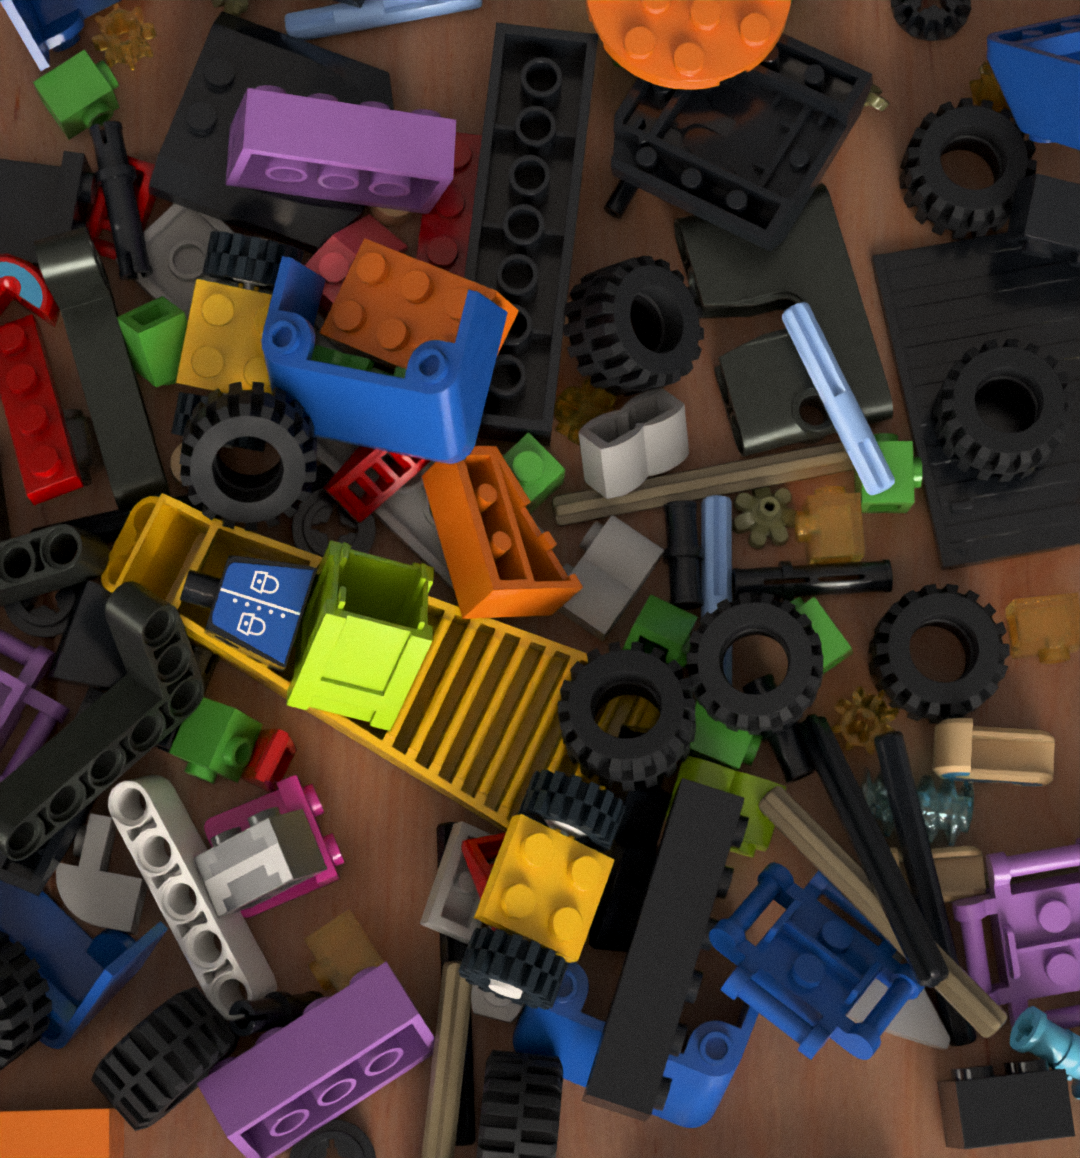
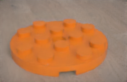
M585 0L589 21L592 22L595 31L602 40L603 48L620 66L633 75L655 85L681 90H697L719 86L720 81L734 77L745 70L748 73L761 63L781 37L788 18L791 0Z

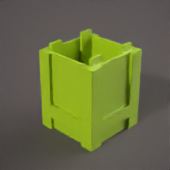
M330 540L314 577L293 646L296 647L294 676L287 690L286 705L303 710H308V707L367 721L370 722L372 727L391 731L433 641V626L428 625V593L434 580V567L427 566L424 563L413 562L412 565L352 550L349 543Z

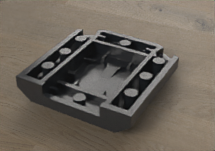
M222 11L211 27L158 154L149 184V194L315 254L333 234L361 219L366 205L225 185L230 125L247 88L255 89L263 85L277 86L284 89L286 94L305 97L316 93L329 94L336 97L338 102L357 105L368 101L381 102L388 105L390 110H394L389 72Z
M782 33L774 48L761 63L748 73L745 70L734 77L720 81L719 86L697 90H681L655 85L638 77L615 113L613 129L615 135L614 152L611 157L612 174L635 187L771 252L785 240L861 115L873 85L872 74Z

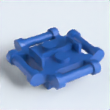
M775 862L769 863L758 875V885L728 919H721L709 932V940L712 946L737 965L720 990L733 1000L739 997L800 1044L797 1050L810 1060L813 1059L829 1038L853 1056L862 1060L870 1059L880 1047V1036L905 1003L908 1000L917 998L925 986H920L917 983L908 963L901 964L893 958L897 949L819 870L807 886L802 889L794 883L793 876L786 867ZM822 895L880 938L882 940L879 946L874 944L819 902L818 899ZM774 900L784 907L786 911L755 946L746 939L745 933ZM878 979L888 987V990L862 1023L853 1022L847 1015L872 983Z

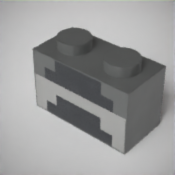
M278 807L261 811L247 819L250 828L242 831L241 827H236L212 837L210 840L213 847L194 857L218 918L253 908L327 870L303 809L284 814L280 813Z

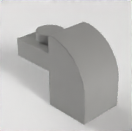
M90 813L88 825H82L75 837L73 855L80 857L79 865L59 863L56 868V884L59 894L67 908L79 919L99 928L113 929L137 935L148 885L141 878L108 872L117 827L112 817Z

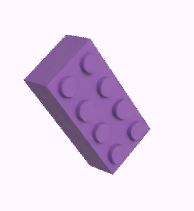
M271 85L258 86L255 89L247 88L230 125L225 185L429 214L453 180L456 120L442 118L438 112L427 109H419L412 112L390 110L388 105L375 101L363 102L357 105L338 102L336 97L329 94L316 93L307 97L286 94L284 89Z
M386 961L378 967L372 966L363 969L351 979L349 986L335 995L313 1001L304 1009L302 1016L285 1027H275L268 1030L257 1039L254 1047L237 1058L230 1057L218 1062L210 1069L208 1076L199 1081L197 1085L227 1138L246 1158H274L432 1056L435 1037Z

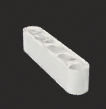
M149 775L118 783L111 790L108 797L110 815L208 1001L224 1019L237 1020L245 1017V1014L229 1015L231 1006L236 1001L244 1000L239 990V982L246 988L247 1000L263 999L268 993L277 991V982L241 912L220 918L217 917L194 860V857L207 851V848L174 786L161 775ZM140 792L146 801L145 811L139 801ZM165 839L167 840L171 848L170 858L166 854L164 849ZM190 886L196 895V905H194L189 896ZM214 934H216L221 941V953L215 946Z

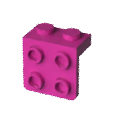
M297 775L277 782L278 790L211 817L205 822L204 831L212 848L213 845L210 840L212 837L236 827H241L242 831L250 828L247 819L261 811L278 807L280 813L284 814L303 809L322 854L327 870L253 908L240 911L244 918H251L341 880L336 866L345 863L333 833L326 836L322 835L316 816L323 814L324 810L312 783L303 787Z

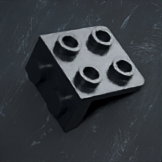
M64 151L61 167L0 158V254L9 253L31 262L34 266H39L34 241L85 226L89 232V224L85 219L88 203L93 204L95 201L97 184L95 172H92L84 153Z

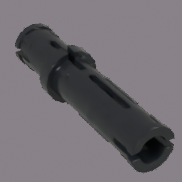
M119 121L103 122L105 130H101L100 124H95L89 128L99 169L94 175L96 184L103 188L120 270V279L125 281L139 279L137 273H141L143 278L153 274L133 181L137 179L135 167L129 165L122 123Z
M889 559L870 562H836L792 566L791 561H779L778 567L732 569L734 601L739 599L738 594L750 593L751 597H762V593L772 594L774 598H780V601L783 603L785 599L791 602L794 600V597L842 595L879 591L891 592L893 585L892 567ZM859 576L857 580L823 582L818 580V578ZM805 579V583L764 584V581Z

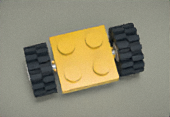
M212 231L210 233L203 274L223 281L237 283L238 287L201 279L195 280L176 384L210 391L219 388L222 394L226 395L229 392V384L241 382L243 390H252L253 382L264 383V392L272 394L261 343L272 295L259 292V289L273 291L282 256L293 258L302 264L304 254L302 249L238 233L232 234L223 231ZM179 392L171 434L183 436L187 420L192 419L193 409L199 402L207 405L208 396ZM244 436L232 439L222 447L232 449L233 447L264 452L266 441L256 437Z
M542 770L541 772L536 771L532 775L518 815L511 818L474 916L475 919L496 928V930L493 931L488 927L474 929L458 970L460 977L465 978V981L471 985H478V989L484 992H492L495 994V997L503 1000L504 998L510 999L513 1003L521 1006L524 1003L530 1008L538 1009L539 1007L543 1010L552 1009L568 963L578 962L615 861L600 852H606V850L611 849L625 811V805H622L623 801L620 798L613 797L614 793L611 791L600 790V785L592 781L586 783L581 781V777L572 775V778L567 777L564 772L555 771L553 774L549 770Z

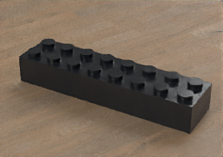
M496 22L464 278L498 291L519 311L496 358L477 438L518 443L529 432L542 446L550 447L564 333L563 325L565 324L564 309L569 291L598 34Z

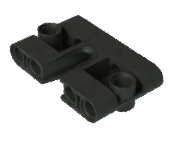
M820 183L817 185L785 240L771 252L696 215L674 220L678 250L688 284L692 286L697 295L693 298L696 307L701 306L702 318L751 317L775 310L785 311L790 306L800 302L808 303L868 424L892 419L893 403L833 203L825 184ZM786 328L762 334L718 358L720 365L714 368L732 434L742 457L798 442L815 444L823 440L826 435L837 433ZM804 406L817 408L823 415L824 423L820 425L806 423L800 415L799 408Z

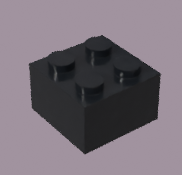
M1047 1059L1004 1063L1005 1074L994 1075L993 1065L950 1069L952 1080L937 1082L946 1147L966 1150L1075 1137L1066 1070L1049 1069Z

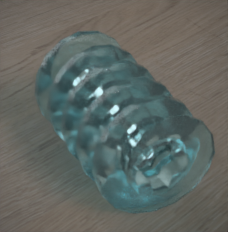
M865 767L860 789L875 820L881 821L884 837L890 838L895 829V824L882 771L878 772L872 783L868 767ZM923 775L916 785V790L929 843H933L940 829L945 830L947 845L954 846L960 832L967 833L970 828L974 808L973 782L965 781L957 793L953 779L944 778L936 790L932 776Z

